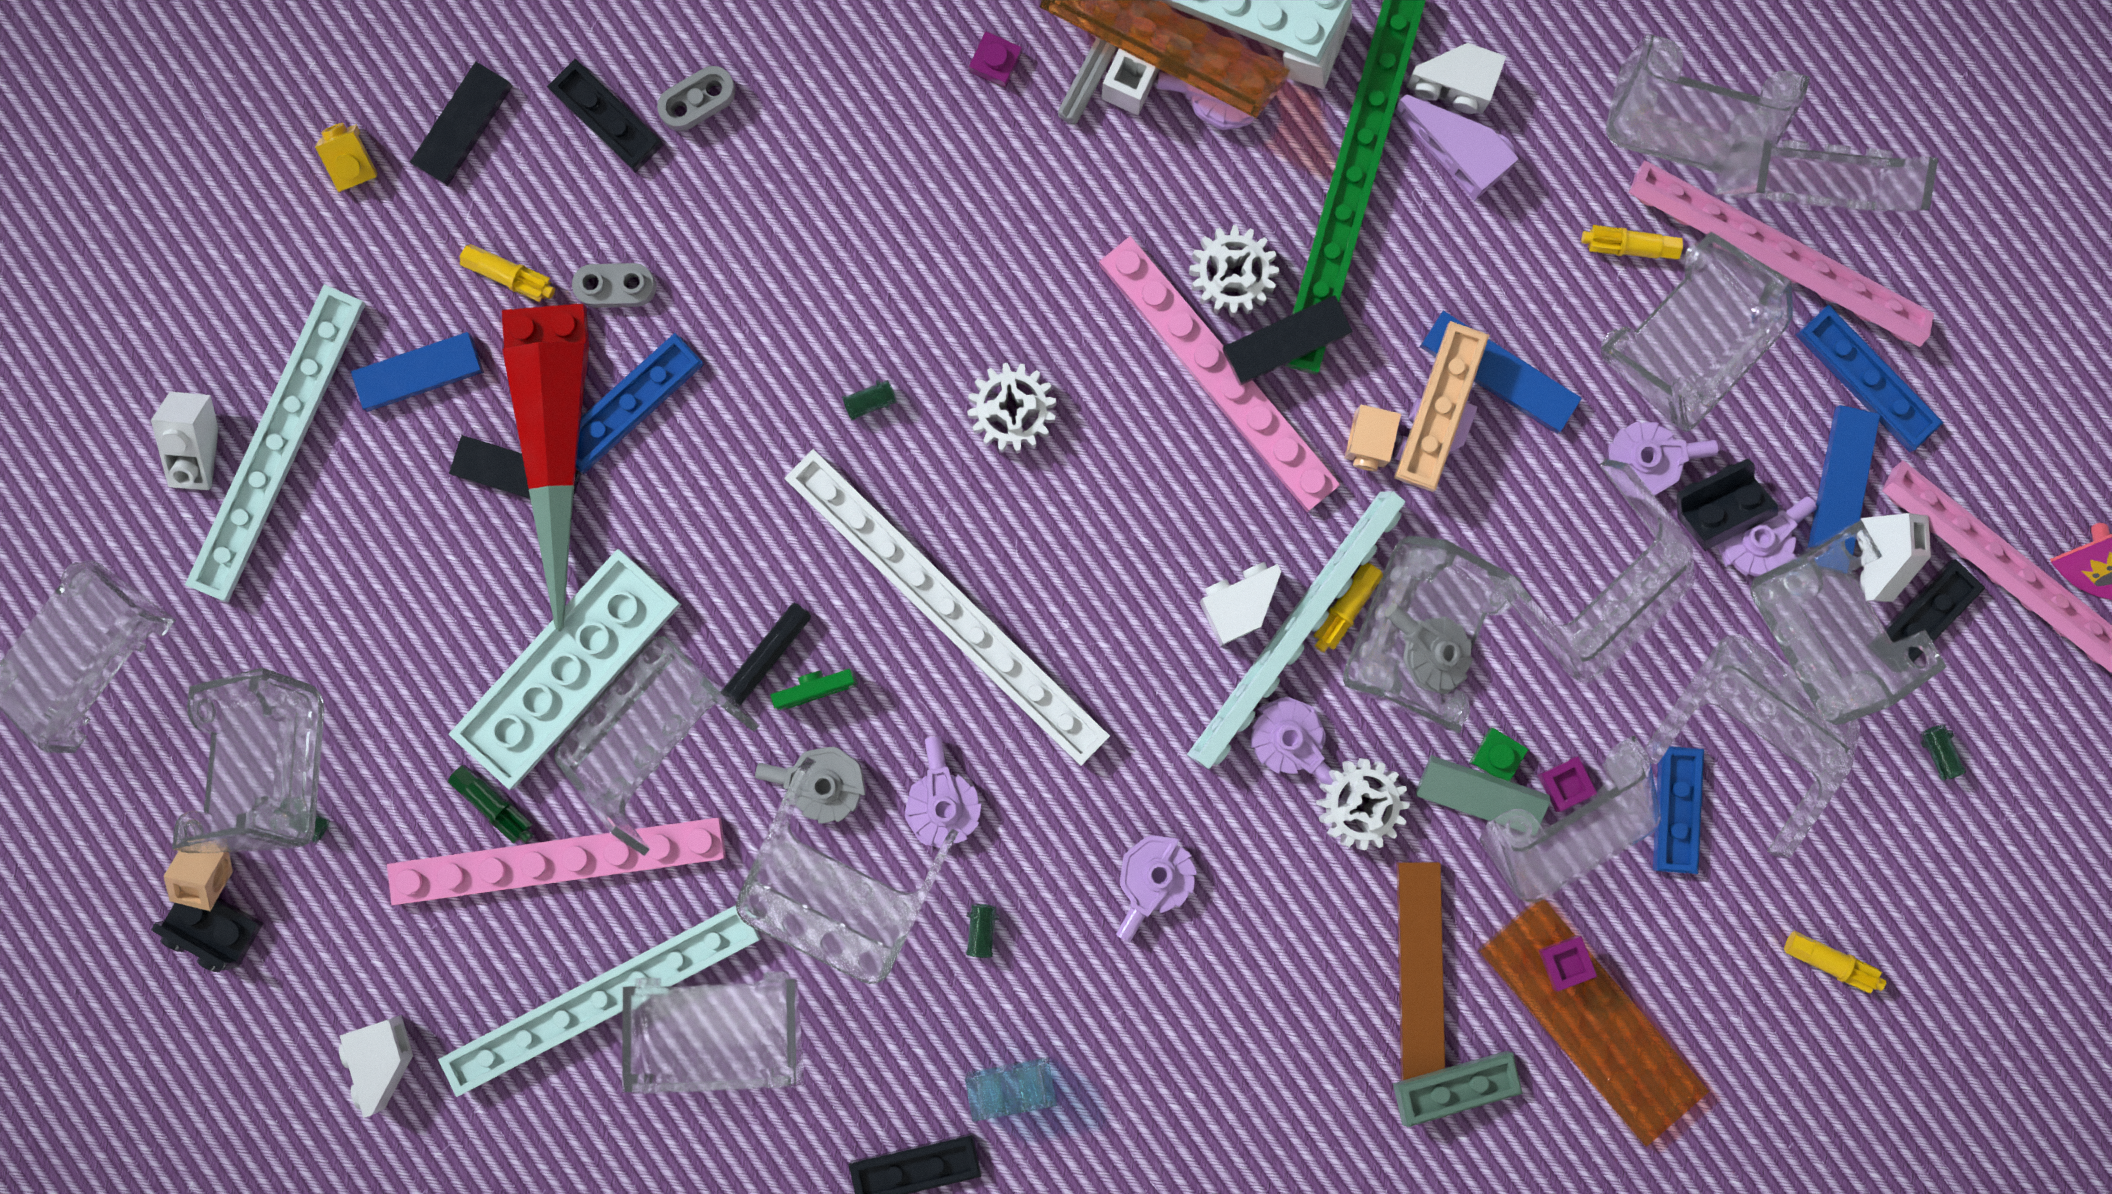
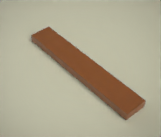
M1396 862L1401 1081L1445 1069L1440 862Z

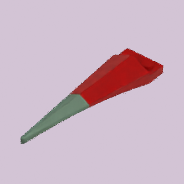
M583 303L501 310L504 349L502 351L554 625L560 632L564 628L575 472L589 354L587 306Z

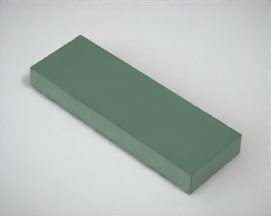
M1430 755L1416 789L1417 797L1532 836L1536 835L1551 802L1550 795L1433 755Z
M1510 1051L1500 1052L1393 1083L1401 1122L1406 1127L1523 1094L1514 1054Z

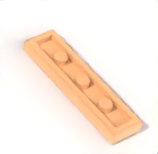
M1452 321L1448 323L1394 479L1431 492L1436 490L1490 336L1489 334Z

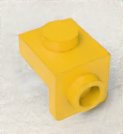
M342 122L330 126L321 132L323 137L318 140L315 148L338 192L377 177L378 173L359 138L360 130L357 124L346 128Z

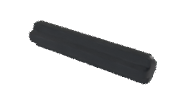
M795 602L788 607L719 692V697L722 701L734 709H738L811 620V615L807 610Z

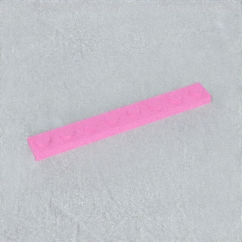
M1645 160L1636 172L1629 193L1637 197L1641 203L1664 211L1673 216L1680 224L1690 225L1709 235L1716 243L1732 247L1745 254L1752 262L1766 265L1781 273L1786 280L1800 283L1815 291L1822 299L1828 302H1835L1849 309L1858 318L1868 322L1871 321L1883 327L1900 340L1909 341L1921 347L1929 338L1934 317L1933 312Z
M1131 236L1099 261V266L1307 513L1341 485L1253 380L1239 386L1222 350V343Z
M1904 460L1891 470L1882 492L1896 506L1904 508L1912 514L1927 515L1929 517V532L1937 534L1951 545L1960 557L1971 561L1985 572L1993 583L2009 591L2019 599L2020 603L2027 610L2038 614L2060 636L2068 638L2082 649L2090 660L2101 664L2112 673V625Z
M721 817L389 863L387 864L392 906L726 859L722 820Z

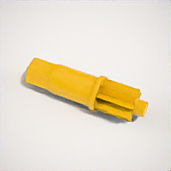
M1593 225L1592 230L1590 229V232L1583 231L1581 242L1588 244L1587 248H1589L1590 252L1614 254L1616 256L1631 255L1678 260L1683 250V238L1630 231L1623 227L1614 228Z
M472 244L465 245L460 254L461 266L505 285L513 292H518L538 302L541 299L545 300V297L551 299L555 293V288L550 286L552 282H549V277L533 271L525 265L515 264Z
M1366 563L1359 568L1352 578L1353 583L1349 590L1337 600L1333 608H1329V615L1326 621L1313 635V637L1318 639L1314 645L1316 649L1325 653L1328 647L1332 650L1337 647L1348 629L1354 625L1353 621L1383 578L1382 571L1370 563Z
M1795 930L1787 938L1784 946L1785 953L1835 976L1838 981L1846 982L1869 994L1872 993L1873 989L1879 991L1884 989L1886 980L1880 978L1882 972L1856 959L1855 956L1851 954L1846 955Z

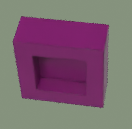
M985 31L969 65V72L1006 88L1022 54V47Z
M1579 756L1573 757L1537 775L1546 794L1550 795L1551 804L1555 812H1561L1597 794Z
M1576 935L1538 950L1553 990L1557 992L1597 977L1582 936Z

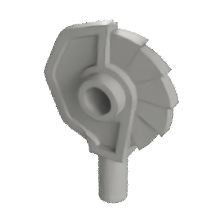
M1396 603L1391 604L1386 609L1385 617L1404 633L1402 638L1405 640L1406 645L1403 661L1417 687L1438 694H1446L1467 679L1465 673L1468 671L1473 658H1470L1471 639H1467L1461 624H1456L1448 617L1425 619L1426 622L1422 620L1415 621Z
M837 747L806 751L793 767H788L787 769L759 763L755 772L756 779L784 785L783 788L792 791L794 797L791 799L803 811L801 815L818 820V823H829L835 820L836 822L842 821L851 811H856L860 795H866L861 764Z

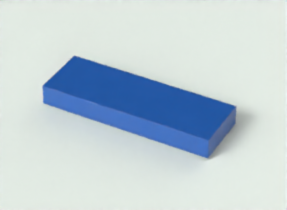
M469 332L351 371L362 408L366 412L484 373L473 337Z
M1659 746L1653 853L1654 871L1698 874L1704 749Z

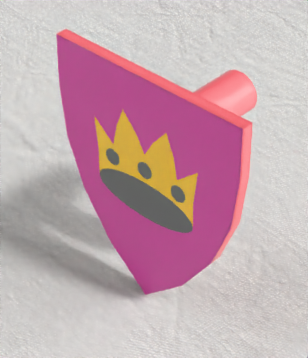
M2097 523L2091 527L2093 542L2050 560L2059 573L2075 587L2091 595L2112 600V534H2110L2107 524Z

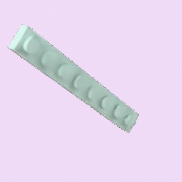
M325 284L323 285L185 583L186 586L222 601L229 602L366 305L362 300Z
M1393 491L1379 492L1187 753V756L1207 769H1210L1213 764H1220L1225 759L1231 749V745L1228 743L1236 732H1242L1250 725L1255 717L1253 709L1262 697L1267 698L1274 692L1280 682L1278 675L1286 664H1293L1304 650L1302 642L1311 631H1317L1324 624L1329 615V612L1326 610L1335 597L1339 599L1349 590L1353 583L1351 576L1357 567L1365 565L1373 557L1377 550L1375 543L1382 533L1389 532L1398 523L1402 515L1399 510L1406 502Z
M741 902L439 1058L438 1061L455 1096L458 1097L761 940V937L744 903Z

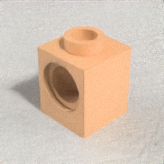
M1361 404L1354 413L1344 458L1353 460V466L1362 470L1377 471L1378 467L1384 468L1391 461L1401 414Z
M187 837L164 874L169 901L211 911L233 872L228 847L213 840L202 841Z

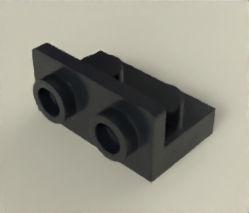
M1749 458L1737 464L1728 465L1720 472L1700 482L1691 483L1677 493V518L1704 551L1778 516V504L1755 479V464Z
M218 898L211 911L174 903L166 919L155 922L151 931L162 937L160 942L164 946L178 952L186 950L198 957L196 962L200 966L219 973L221 970H229L240 966L264 923Z

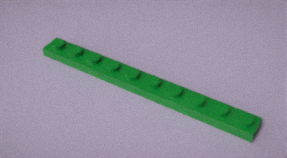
M1383 0L1292 314L1334 295L1338 302L1340 300L1426 0ZM1326 346L1284 366L1317 376Z

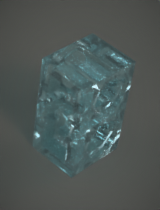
M1049 1057L971 1071L966 1074L965 1082L973 1122L1057 1106Z

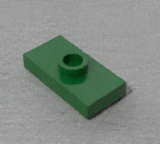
M850 668L825 677L822 671H816L799 677L800 685L770 694L774 708L784 711L857 687L858 682L854 670Z

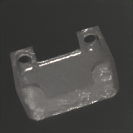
M1862 520L1835 532L1759 575L1751 584V596L1816 711L1824 720L1836 725L1844 724L1893 706L1947 667L1926 630L1893 643L1869 601H1866L1865 594L1851 571L1883 556ZM1854 537L1861 543L1863 548L1861 557L1853 556L1847 551L1845 547V540L1847 538ZM1909 647H1918L1925 653L1927 658L1925 666H1918L1911 661L1908 655Z

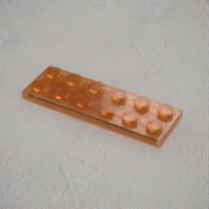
M1041 0L1040 8L1254 118L1261 114L1282 88L1290 70L1280 66L1275 59L1269 56H1261L1243 47L1234 38L1219 35L1208 29L1201 21L1188 19L1172 11L1167 4L1160 1Z
M1539 896L1477 951L1639 1142L1647 1147L1709 1091L1589 951L1588 954L1597 977L1558 992L1553 990L1538 950L1576 935L1546 900Z

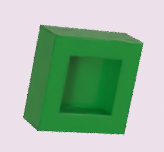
M1489 728L1469 764L1486 774L1510 781L1529 749L1498 730Z

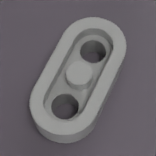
M718 66L705 67L663 92L658 100V113L664 124L675 131L688 130L729 106L735 96V85L730 74L725 69ZM720 86L722 91L717 96H711L708 94L710 88ZM685 106L687 107L685 115L681 117L674 115L677 107Z
M637 263L588 264L581 267L572 279V289L575 296L584 305L593 308L640 307L653 299L657 287L651 272L645 266ZM637 277L640 279L637 288H627V281L630 278ZM591 278H597L599 280L597 288L587 290V281Z

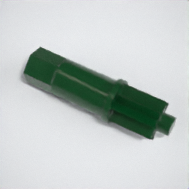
M461 765L451 774L447 782L489 820L488 823L497 828L513 844L519 840L526 844L532 839L534 834L529 830L533 823L520 813L510 801L504 800L466 765Z

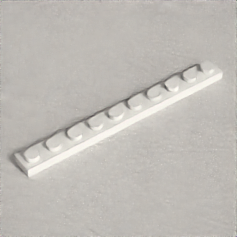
M814 449L784 478L1080 766L1110 737Z

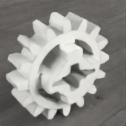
M1233 225L1230 235L1226 236L1222 229L1218 228L1215 231V241L1206 236L1202 238L1201 245L1205 251L1194 250L1192 259L1200 264L1191 265L1189 268V275L1198 277L1192 283V291L1203 290L1204 293L1200 303L1203 305L1210 300L1215 302L1214 313L1216 314L1219 313L1223 306L1228 307L1230 317L1235 316L1238 307H1242L1246 314H1250L1253 309V301L1261 306L1265 304L1267 298L1262 291L1273 293L1276 286L1274 282L1268 279L1277 277L1279 272L1278 267L1269 266L1275 259L1276 253L1275 251L1265 253L1263 249L1268 240L1265 237L1258 242L1252 240L1254 230L1251 228L1246 232L1245 236L1239 235L1237 225ZM1227 247H1241L1243 250H1229ZM1208 260L1212 262L1211 265L1216 269V275L1211 282L1208 279L1206 269ZM1256 261L1260 267L1259 283L1252 274V266ZM1244 262L1240 275L1233 274L1231 277L1228 276L1223 280L1228 267L1233 269ZM1238 292L1241 296H1228L1224 293Z
M1003 363V373L997 375L992 368H989L987 370L988 382L980 379L975 381V385L980 393L969 394L968 400L972 404L977 405V407L968 410L967 413L968 418L979 419L972 429L975 434L983 431L986 432L983 440L986 446L996 440L998 441L999 452L1003 453L1007 444H1013L1017 454L1021 452V443L1027 442L1032 448L1036 447L1034 437L1036 434L1047 438L1049 431L1044 426V423H1055L1056 416L1048 412L1047 409L1056 406V398L1045 397L1051 390V385L1049 382L1041 385L1038 384L1040 378L1039 371L1036 370L1030 376L1025 375V364H1020L1017 372H1011L1008 363ZM1016 383L1027 386L1034 394H1024L1016 388ZM1001 385L1002 391L995 400L985 403L991 391ZM1008 392L1012 393V399L1015 400L1016 406L1020 407L1017 409V416H1015V425L1012 424L1008 411L1000 410L1007 408V401H1009ZM1039 413L1035 423L1023 432L1022 425L1028 417L1036 416ZM988 420L990 422H1000L1008 429V434L994 429Z
M1359 758L1356 768L1353 762L1344 761L1342 762L1344 772L1341 773L1331 769L1329 775L1333 779L1332 784L1321 783L1319 786L1327 793L1325 799L1316 800V805L1326 808V813L1319 817V821L1322 823H1332L1327 834L1334 838L1342 834L1340 844L1350 847L1355 841L1357 849L1367 850L1370 840L1373 846L1383 847L1382 836L1385 835L1395 839L1397 834L1392 828L1394 824L1405 825L1406 820L1399 816V811L1409 808L1410 804L1400 801L1399 796L1405 793L1407 788L1402 785H1394L1399 776L1397 772L1388 771L1383 774L1385 764L1376 761L1371 767L1369 759ZM1363 776L1372 777L1382 787L1370 788L1368 781L1364 780ZM1344 788L1345 791L1342 795L1340 802H1338L1339 795L1342 789ZM1361 796L1371 798L1368 803L1363 805L1365 812L1355 810L1362 803ZM1386 806H1387V810H1386L1385 816H1384L1383 819H1381V818H1382V815H1383V813H1384V811H1385V808H1386ZM1356 820L1358 827L1362 828L1363 832L1351 830L1345 825L1344 821Z

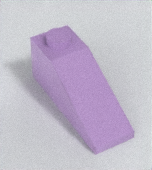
M1408 94L1400 99L1394 111L1474 201L1507 174L1519 159L1515 155L1516 151L1513 144L1505 136H1498L1492 128Z

